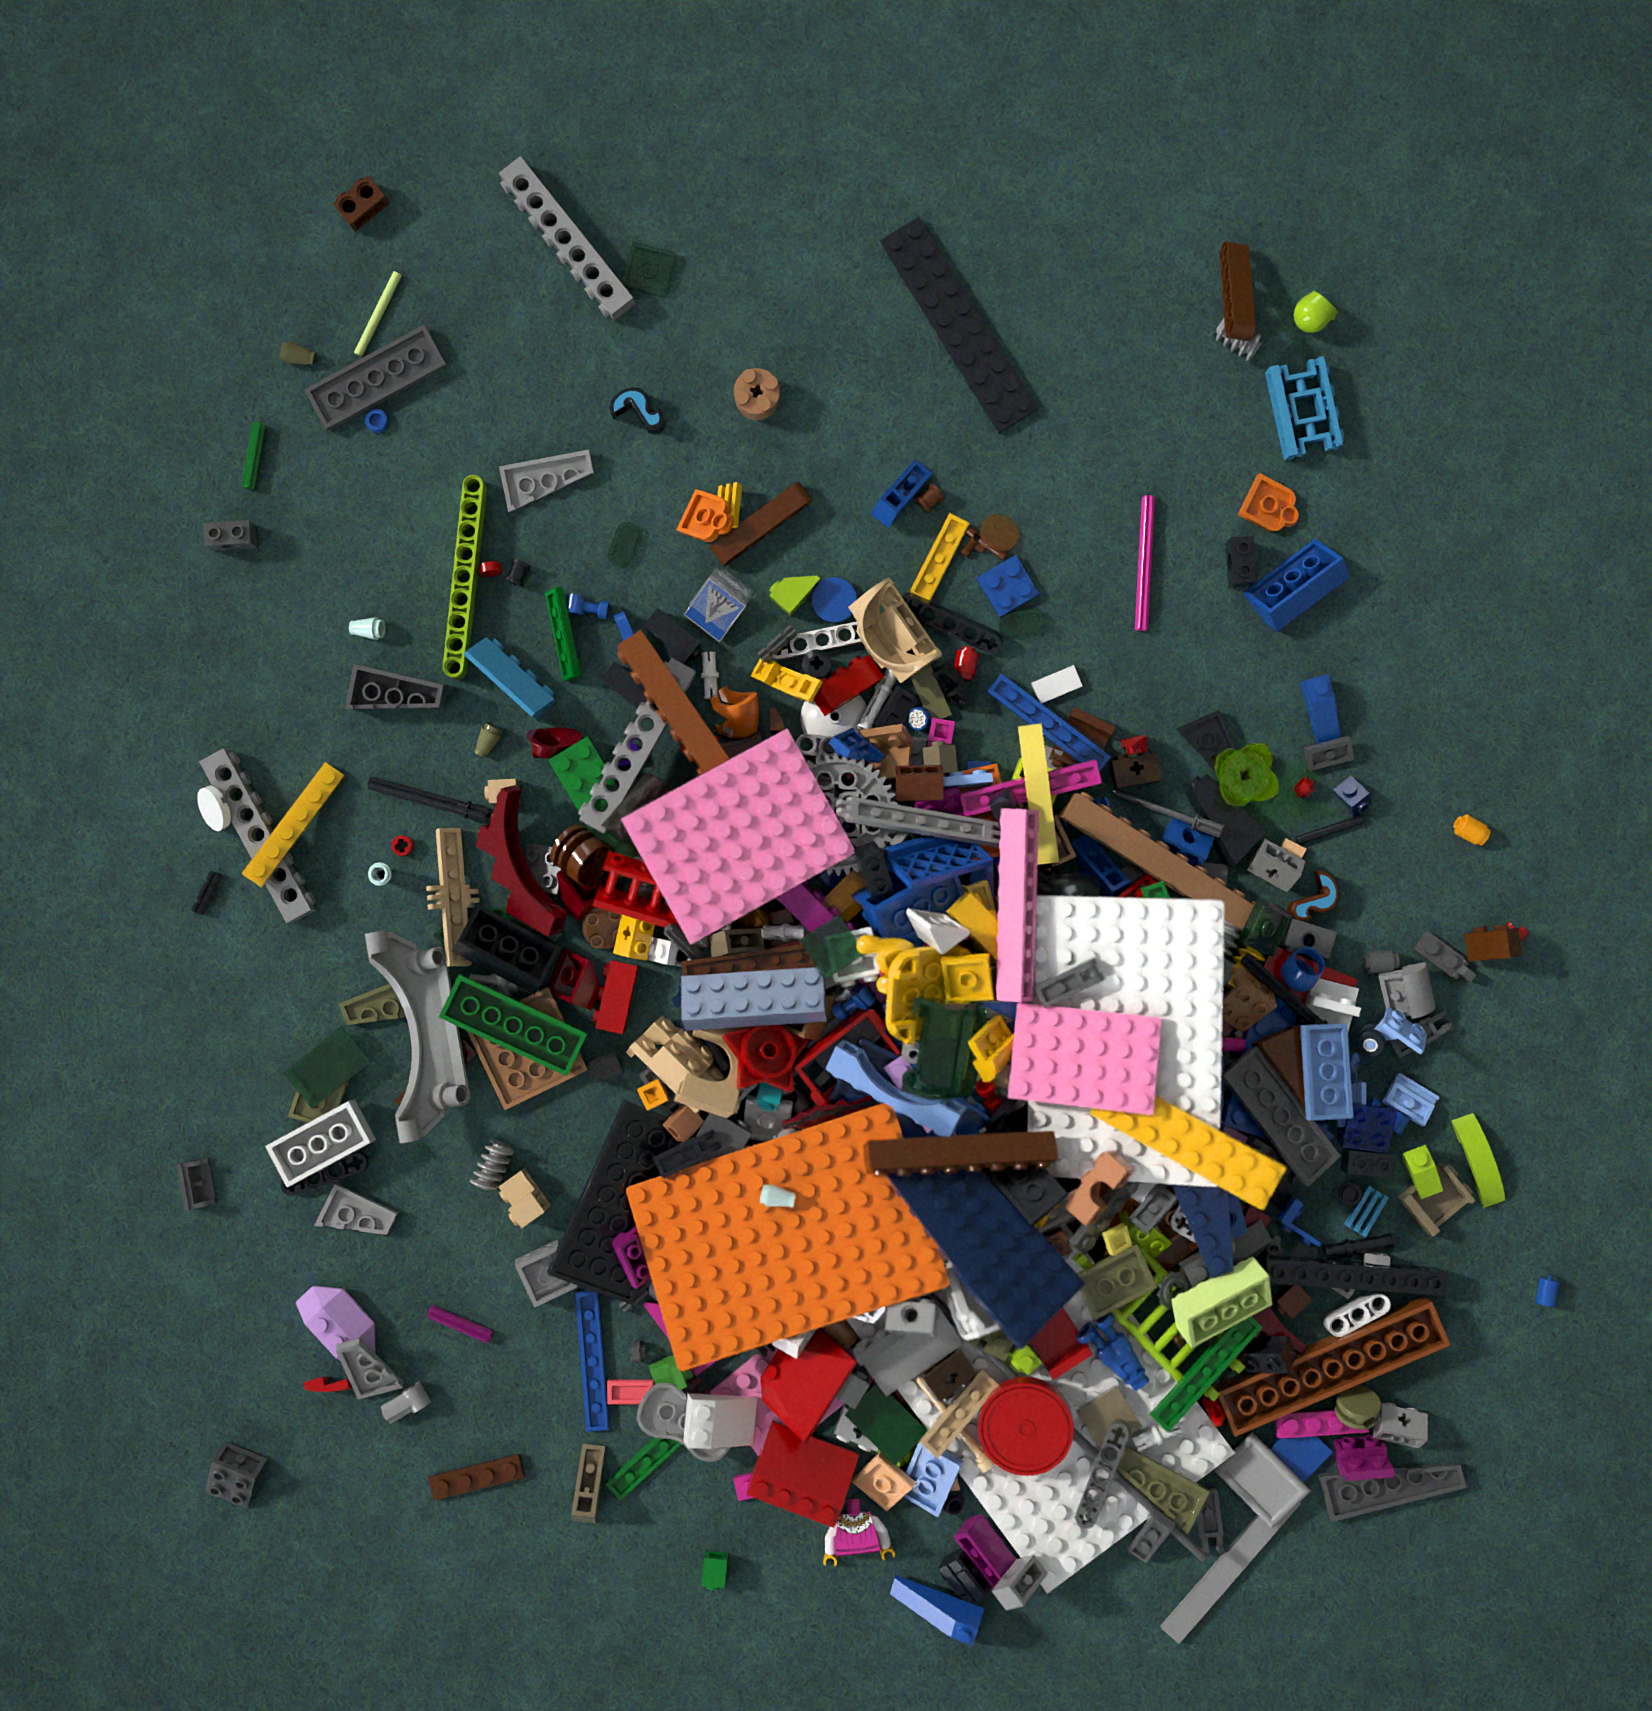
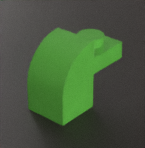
M674 1355L648 1365L655 1384L671 1383L677 1386L678 1391L687 1387L685 1380L693 1377L690 1369L680 1371L677 1368Z

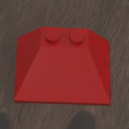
M819 1327L797 1359L780 1349L777 1350L761 1375L762 1402L803 1442L807 1443L858 1362Z

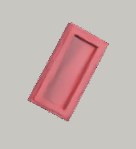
M608 1379L607 1404H640L646 1392L654 1385V1379Z

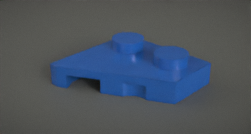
M854 728L833 736L829 742L838 755L848 759H864L867 762L881 763L886 757Z

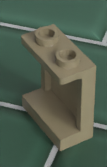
M1438 1163L1436 1169L1443 1192L1421 1200L1413 1184L1397 1197L1422 1229L1432 1237L1440 1232L1437 1227L1465 1204H1473L1475 1202V1199L1471 1196L1473 1191L1466 1183L1461 1184L1457 1179L1459 1175L1451 1165L1447 1166L1442 1163Z

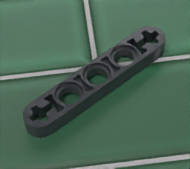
M908 592L902 595L905 602L908 599L912 601L913 606L910 609L919 622L987 653H996L1001 648L1003 638L996 630L914 593ZM919 604H922L919 614L916 613ZM926 608H931L935 611L936 616L929 619L925 617L923 611ZM949 617L953 618L957 625L954 628H948L944 620ZM968 627L975 628L977 636L973 638L968 637L965 634V629ZM983 632L985 634L982 641L980 642L978 640L980 639L981 634ZM993 637V638L996 639V640H995V643H996V644H993V646H990V645H988V644H989V641H988V640H990V639Z

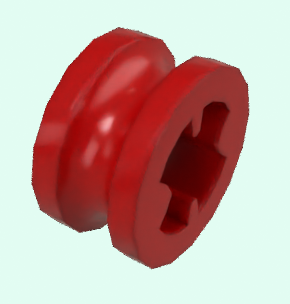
M397 836L391 843L392 851L399 856L409 855L414 848L413 841L407 836ZM402 839H404L403 842L408 843V847L404 849L405 852L397 849V845L400 844Z

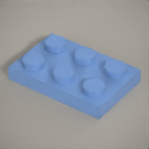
M918 1443L906 1471V1474L916 1484L904 1498L939 1517L964 1461L947 1451H944L937 1459L921 1443Z

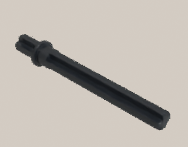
M370 777L368 781L369 790L460 814L465 819L471 817L487 821L490 814L488 808L472 804V801L467 803L376 777Z
M1247 953L1240 960L1242 965L1306 1024H1328V1021L1322 1020L1251 954Z

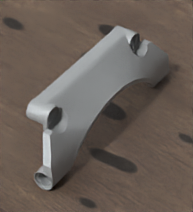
M378 931L365 934L369 962L387 979L394 989L404 1009L409 1026L412 1045L411 1071L405 1095L395 1114L399 1142H412L424 1137L445 1116V1108L466 1105L471 1097L459 1028L439 1018L452 990L449 969L446 967L445 950L441 947L417 950L415 943L392 932Z

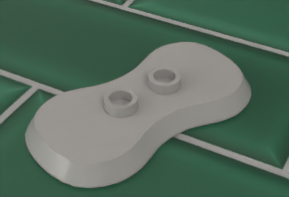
M671 1383L653 1385L646 1392L638 1407V1425L651 1437L672 1439L680 1442L687 1448L683 1438L688 1396L682 1390L678 1391L677 1386ZM731 1447L687 1449L699 1460L713 1462L724 1457Z

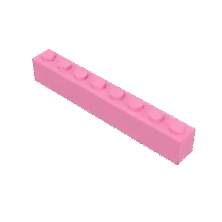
M1001 809V840L999 842L1000 886L998 889L999 911L997 915L999 921L997 936L998 958L996 961L997 1000L1014 1002L1034 1001L1039 810Z

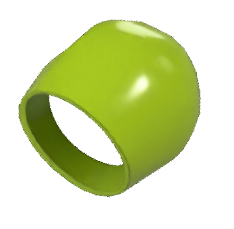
M1312 291L1297 303L1294 310V321L1302 331L1315 333L1325 328L1331 320H1334L1338 311L1322 295Z

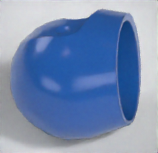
M1301 947L1297 949L1281 966V978L1284 984L1293 991L1305 992L1312 989L1324 971V958L1313 948ZM1307 954L1314 958L1319 967L1318 974L1315 975L1313 969L1307 963L1295 959V956Z

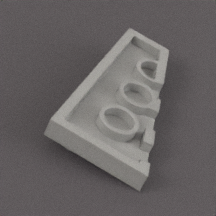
M590 450L499 466L508 512H512L594 473Z

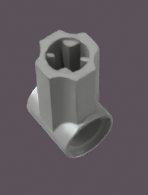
M420 1381L415 1383L416 1385L412 1388L411 1386L408 1387L402 1394L381 1406L382 1414L386 1421L391 1424L410 1412L415 1413L431 1403Z

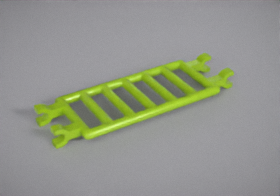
M1130 1237L1132 1244L1138 1245L1146 1264L1156 1273L1153 1279L1158 1287V1284L1163 1281V1276H1169V1273L1142 1246ZM1077 1252L1072 1257L1083 1270L1093 1265L1080 1252ZM1173 1286V1289L1170 1293L1172 1294L1173 1290H1175L1177 1287ZM1154 1290L1129 1302L1122 1311L1118 1308L1111 1311L1115 1319L1177 1382L1184 1376L1177 1368L1197 1346L1191 1348L1186 1343L1171 1361L1161 1353L1162 1349L1179 1332L1176 1328V1323L1174 1322L1155 1344L1145 1336L1147 1331L1168 1309L1159 1304L1138 1328L1128 1319ZM1237 1358L1229 1364L1232 1371H1236L1238 1374L1245 1368ZM1212 1386L1204 1392V1395L1212 1401H1215L1220 1395Z

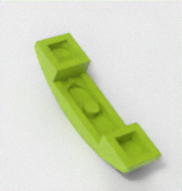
M1474 1113L1451 1120L1457 1139L1463 1146L1477 1184L1475 1187L1483 1208L1505 1201L1504 1189L1494 1156Z

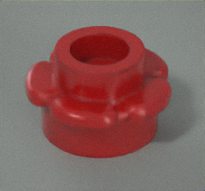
M1307 777L1302 778L1293 787V790L1297 793L1296 796H1303L1304 798L1309 796L1314 790V781L1309 780Z

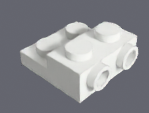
M872 927L825 937L834 983L841 984L842 988L855 985V980L864 979L865 983L878 980V975L880 974L879 966L875 959L877 954H860L857 949V941L862 936L867 934L873 935Z

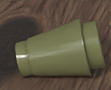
M291 341L282 343L280 360L285 361L286 364H314L316 352Z
M486 722L485 726H481L474 752L481 757L487 758L488 754H490L502 738L501 733L503 730L494 724Z

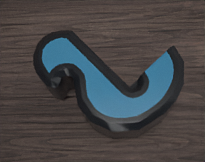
M630 387L621 390L612 398L609 409L613 419L633 408L648 433L658 434L664 429L665 420L661 410L655 408L652 412L651 401L647 393L642 389Z

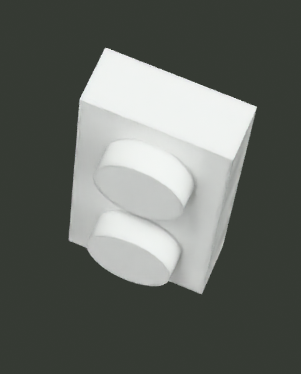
M652 937L647 960L675 966L678 947L672 941Z

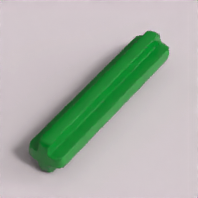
M253 422L251 426L241 484L243 488L253 490L256 487L266 425L261 422Z

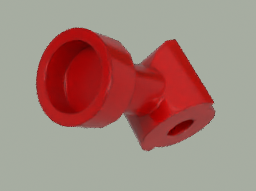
M980 1079L976 1083L978 1094L981 1097H985L981 1105L992 1115L1005 1100L995 1093L996 1087L993 1080L983 1082Z

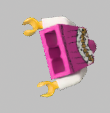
M860 1499L846 1500L847 1514L839 1515L835 1528L829 1527L825 1536L823 1564L826 1566L827 1559L831 1558L834 1560V1566H836L840 1556L880 1552L883 1560H885L884 1554L886 1552H891L894 1558L895 1552L890 1542L888 1530L877 1516H871L870 1512H861Z

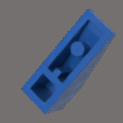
M915 459L881 496L871 515L889 528L907 508L932 476L933 472Z
M1326 674L1301 682L1300 687L1317 744L1340 738L1335 696L1329 675Z
M1084 834L1070 842L1082 871L1094 876L1100 882L1101 891L1099 897H1118L1128 889L1130 880L1094 839Z

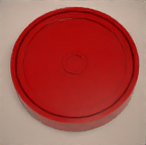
M1033 1377L1011 1378L1001 1382L980 1408L978 1421L979 1439L987 1456L998 1467L1016 1475H1039L1056 1467L1069 1452L1074 1433L1072 1412L1062 1393L1048 1382Z

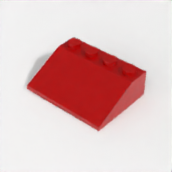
M772 1420L747 1485L746 1495L835 1528L859 1453L812 1435L808 1442L805 1443L788 1426Z

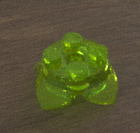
M1251 743L1240 750L1226 749L1217 755L1215 773L1219 779L1221 796L1228 805L1241 807L1249 801H1267L1279 793L1278 778L1270 768L1273 756L1267 744ZM1247 770L1249 772L1247 774L1249 780H1242L1240 772Z

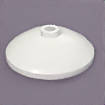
M859 695L833 711L832 713L839 715V719L833 721L830 718L832 713L824 716L814 700L812 703L805 701L801 710L802 730L804 734L831 737L851 728L860 733L857 725L867 708L866 703ZM829 742L824 744V751L835 752L834 747Z

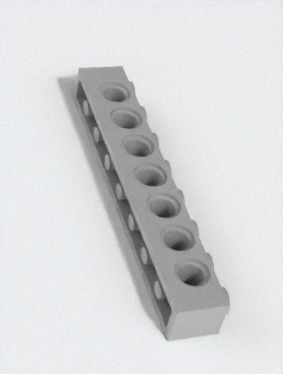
M521 156L499 172L502 182H500L502 188L508 195L512 192L516 197L514 202L521 212L527 211L530 215L528 220L536 230L540 228L543 231L542 237L549 247L554 245L558 250L556 255L564 265L566 263L570 265L572 276L577 282L582 280L586 286L584 288L585 292L591 300L597 299L600 303L598 308L606 318L610 316L615 321L635 305L631 294ZM520 186H529L527 190L519 191ZM537 202L543 203L538 209L532 208ZM550 220L557 221L554 226L546 225ZM565 237L571 238L567 244L560 243ZM578 255L585 256L581 262L574 261ZM593 272L599 273V276L596 279L592 280L588 278V276ZM606 290L613 291V294L610 297L602 296L603 292Z
M671 658L669 663L665 661V666L683 692L686 693L696 676V671ZM648 700L646 703L642 701L636 711V714H638L636 721L628 724L624 732L627 735L624 742L621 743L619 741L613 751V754L616 756L612 763H606L601 772L604 777L600 783L596 782L590 791L592 798L589 803L584 802L578 812V815L581 816L580 822L604 835L668 725V722L663 723L656 713L657 710L652 707L653 703L650 704ZM651 720L654 723L653 729L650 731L643 730L641 728L642 722ZM633 740L642 742L643 746L639 751L630 749L629 745ZM628 760L631 763V768L628 771L619 770L618 764L620 761ZM610 780H616L620 783L617 791L611 792L606 788ZM605 800L608 803V808L604 812H598L595 809L597 801Z
M223 748L199 762L211 785L222 793L223 798L221 800L223 804L227 803L229 806L231 822L251 859H253L274 831L270 825L273 821L268 812H263L260 806L262 800L256 791L253 792L250 788L251 780L245 771H241L238 765L240 759L234 751L231 752ZM227 769H230L232 776L226 781L224 773ZM241 789L243 796L237 801L235 799V792ZM252 809L254 815L248 821L245 814L247 810ZM260 829L264 831V838L261 841L256 837V833ZM289 852L265 885L285 922L293 923L316 910L314 906L316 900L312 893L307 892L304 888L305 880L299 871H295L292 865L295 862ZM281 869H284L286 872V878L283 881H280L278 878V872ZM292 889L297 892V898L293 902L289 899V892Z

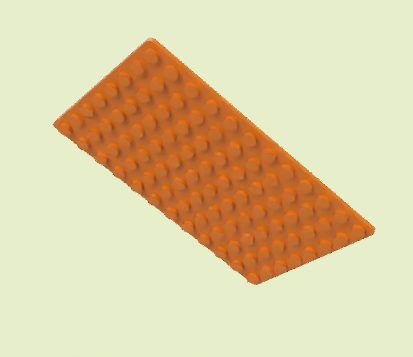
M883 1103L687 1167L664 1179L662 1176L627 1187L626 1193L677 1368L680 1371L942 1289L949 1285L950 1281L941 1253L938 1251V1245L931 1236L928 1237L923 1230L925 1228L917 1217H913L909 1212V1206L902 1197H898L894 1191L896 1189L888 1178H875L873 1174H866L863 1145L867 1140L904 1138L893 1107ZM771 1183L791 1193H796L793 1208L765 1207V1204L759 1203L763 1184L769 1185Z

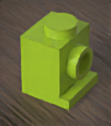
M1028 1343L1020 1350L1015 1346L1009 1351L1007 1356L1019 1372H1025L1027 1375L1042 1364L1040 1357Z

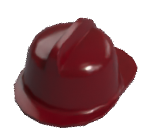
M563 727L532 729L526 734L527 739L532 743V756L544 759H551L561 753L565 747L572 746L582 739L581 733L578 730Z

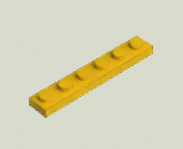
M325 762L241 874L262 888L340 784L344 774Z

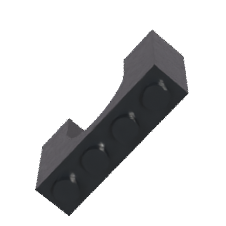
M659 608L655 610L643 625L646 630L667 646L670 660L673 658L686 666L690 659L696 660L702 652L700 649L702 646L701 642ZM615 661L600 678L603 683L636 709H638L642 701L646 703L647 699L643 694L646 690L642 684L639 683L637 685L630 673ZM653 703L652 707L656 709L657 706Z

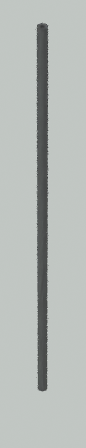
M932 1292L923 1294L922 1296L925 1299L930 1297L933 1299L936 1306L940 1307L950 1323L957 1329L950 1309ZM982 1339L980 1340L976 1348L1009 1379L1020 1377L1005 1361L982 1351L985 1342ZM1074 1428L1073 1440L1096 1461L1099 1451ZM1116 1470L1113 1478L1149 1513L1152 1514L1154 1510H1157L1165 1515L1148 1497ZM1175 1524L1170 1533L1203 1562L1208 1555Z

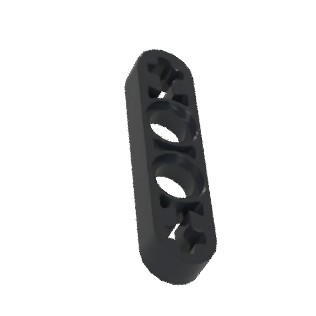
M364 1152L351 1153L334 1162L342 1168L339 1176H334L330 1172L331 1165L318 1171L320 1175L318 1183L310 1182L307 1177L303 1179L302 1184L295 1186V1191H293L292 1187H286L282 1179L280 1184L281 1190L286 1195H296L358 1174L368 1167L369 1158ZM355 1156L363 1160L360 1168L357 1165L349 1167L350 1173H347L346 1164L353 1162Z

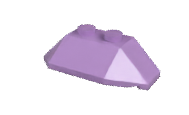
M312 1286L296 1301L304 1324L336 1359L340 1360L336 1352V1344L358 1338L375 1353V1322L344 1288Z

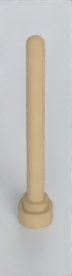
M917 1377L916 1381L938 1410L943 1413L948 1407L947 1404L942 1401H935L920 1378ZM964 1427L958 1435L976 1456V1465L984 1473L994 1466L995 1463L992 1462Z

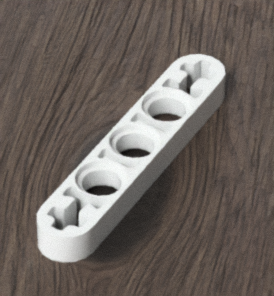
M857 622L797 634L794 639L790 640V648L793 653L788 654V649L781 651V655L773 654L772 659L783 660L805 655L814 649L825 651L863 643L861 639L855 640L853 627L857 626L858 629ZM847 629L851 632L852 636L849 641H841L838 634L841 630ZM818 635H827L829 643L826 646H819L816 643ZM797 639H804L806 641L807 647L803 651H798L794 648V642Z

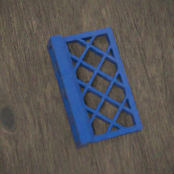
M923 836L884 847L883 854L888 872L894 871L910 889L993 866L994 859L978 844L933 836ZM955 855L967 856V858L955 857ZM972 857H973V858H979V859H982V860L977 861V860H972L971 858H972ZM935 860H937V861H943V862H947V863H946V864L935 863ZM951 863H953V864H959V865H962V866H959V867H957V866H952ZM914 867H923L926 870L915 869ZM933 869V870H939V871H942V872L936 873V872H931L930 870ZM910 875L918 876V877H921V878H917V879H914V880H913V879L910 877Z

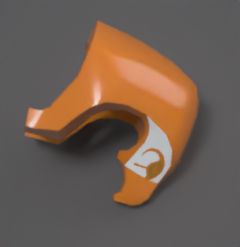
M728 686L719 689L722 701L734 705L720 703L718 694L711 697L713 710L727 719L722 725H715L716 731L720 735L731 739L746 738L755 734L759 726L758 694L756 692L730 691Z

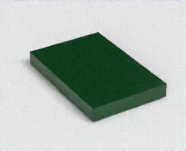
M876 1382L864 1393L856 1408L853 1409L851 1407L845 1413V1416L894 1465L928 1431L892 1394L886 1396Z

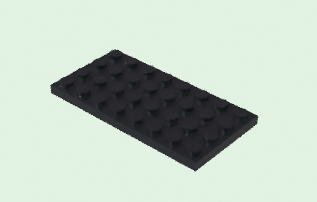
M623 1099L547 1270L549 1276L632 1305L639 1288L631 1286L612 1242L617 1235L627 1233L636 1226L626 1193L627 1187L661 1176L653 1157L682 1143L677 1141L663 1126L669 1117L652 1110L647 1111L646 1108ZM697 1129L690 1138L695 1137L699 1132V1129Z

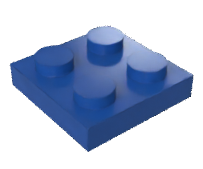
M1016 555L976 578L999 618L1039 595Z

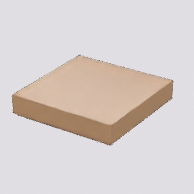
M881 1452L863 1467L851 1481L886 1512L912 1490L916 1484L910 1476L897 1465H894Z

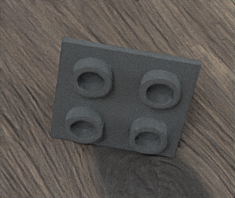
M527 843L524 857L534 878L544 892L559 894L560 888L556 874L561 869L551 862L550 853L552 847Z

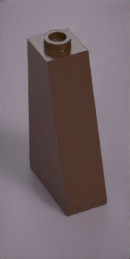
M1300 1025L1287 1026L1250 1043L1251 1047H1258L1306 1110Z

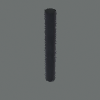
M1358 815L1296 836L1295 840L1298 845L1363 824L1364 821L1362 816Z

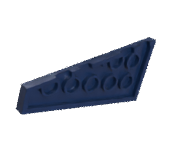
M1221 1120L1220 1130L1224 1132V1121ZM1172 1184L1210 1277L1213 1278L1233 1271L1228 1191L1218 1185L1210 1187Z

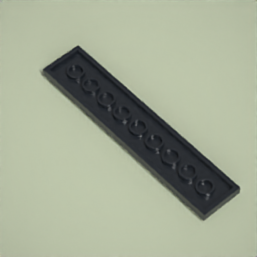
M917 217L881 239L880 244L998 434L1037 411L1038 407L921 219Z

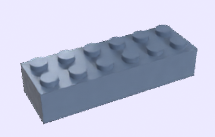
M823 967L681 976L682 1022L686 1031L827 1021Z

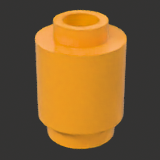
M1468 814L1463 817L1459 816L1453 825L1456 835L1474 845H1483L1491 833L1486 824Z

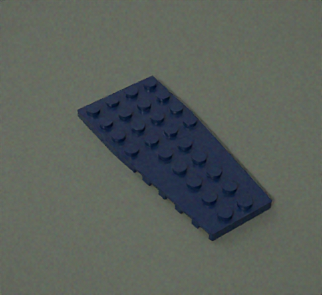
M931 1130L924 1137L941 1136L937 1135L934 1130ZM958 1169L957 1173L945 1174L944 1170H938L930 1175L911 1172V1175L897 1176V1173H888V1176H886L896 1189L894 1191L898 1197H902L909 1206V1212L912 1216H916L923 1225L926 1235L932 1237L939 1247L938 1251L952 1264V1270L970 1294L1019 1350L1085 1285L1084 1281L1035 1226L1032 1227L1017 1208L980 1172H967V1169Z

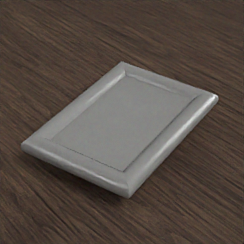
M1253 1432L1233 1450L1235 1454L1213 1470L1271 1529L1311 1492Z

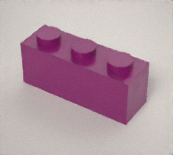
M982 1514L968 1518L953 1536L992 1589H994L1017 1559Z

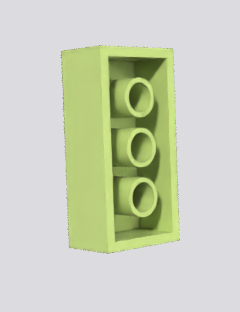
M1252 1256L1245 1261H1240L1234 1266L1233 1271L1201 1282L1187 1292L1178 1294L1172 1299L1177 1330L1190 1347L1193 1348L1271 1306L1272 1298L1269 1275Z

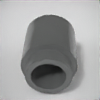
M1391 950L1367 951L1366 955L1363 956V968L1367 969L1369 974L1386 973L1399 969V955L1397 952H1392Z

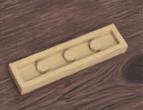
M983 1369L978 1370L977 1374L972 1378L973 1381L962 1389L919 1441L935 1458L938 1459L984 1405L993 1390L999 1386Z

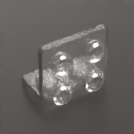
M716 567L692 599L690 605L725 632L746 604L751 603L757 594L723 567Z

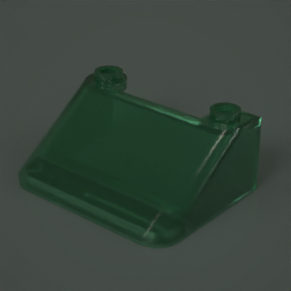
M915 997L912 1012L917 1017L923 1018L916 1070L905 1071L902 1076L901 1091L928 1100L970 1096L975 1090L978 1072L973 1065L977 1058L970 1048L968 1041L985 1025L987 1015L985 1005L974 1002Z

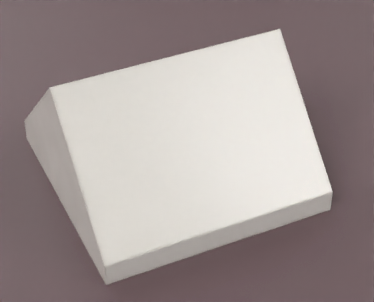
M907 908L906 914L918 937L940 954H944L970 933V930L947 914Z

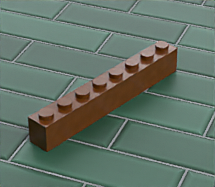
M1054 1131L867 1140L863 1145L866 1174H873L875 1178L886 1177L888 1173H897V1176L911 1175V1172L930 1175L938 1170H944L945 1174L957 1173L958 1169H967V1172H979L982 1168H990L991 1171H1001L1005 1167L1012 1166L1014 1170L1027 1169L1030 1165H1037L1038 1169L1051 1167V1164L1058 1160Z

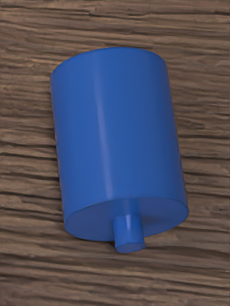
M1548 1274V1278L1539 1277L1536 1296L1537 1304L1549 1307L1557 1306L1560 1281L1552 1279L1553 1275Z

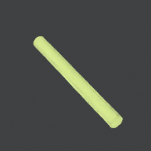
M393 271L354 351L355 354L363 357L402 277L401 274Z

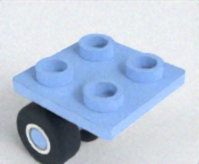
M1388 1007L1384 1018L1380 1022L1368 1021L1360 1027L1356 1046L1362 1055L1372 1058L1382 1054L1387 1040L1399 1039L1419 1054H1422L1425 1049L1427 1033L1419 1024H1413L1407 1020L1401 1011Z

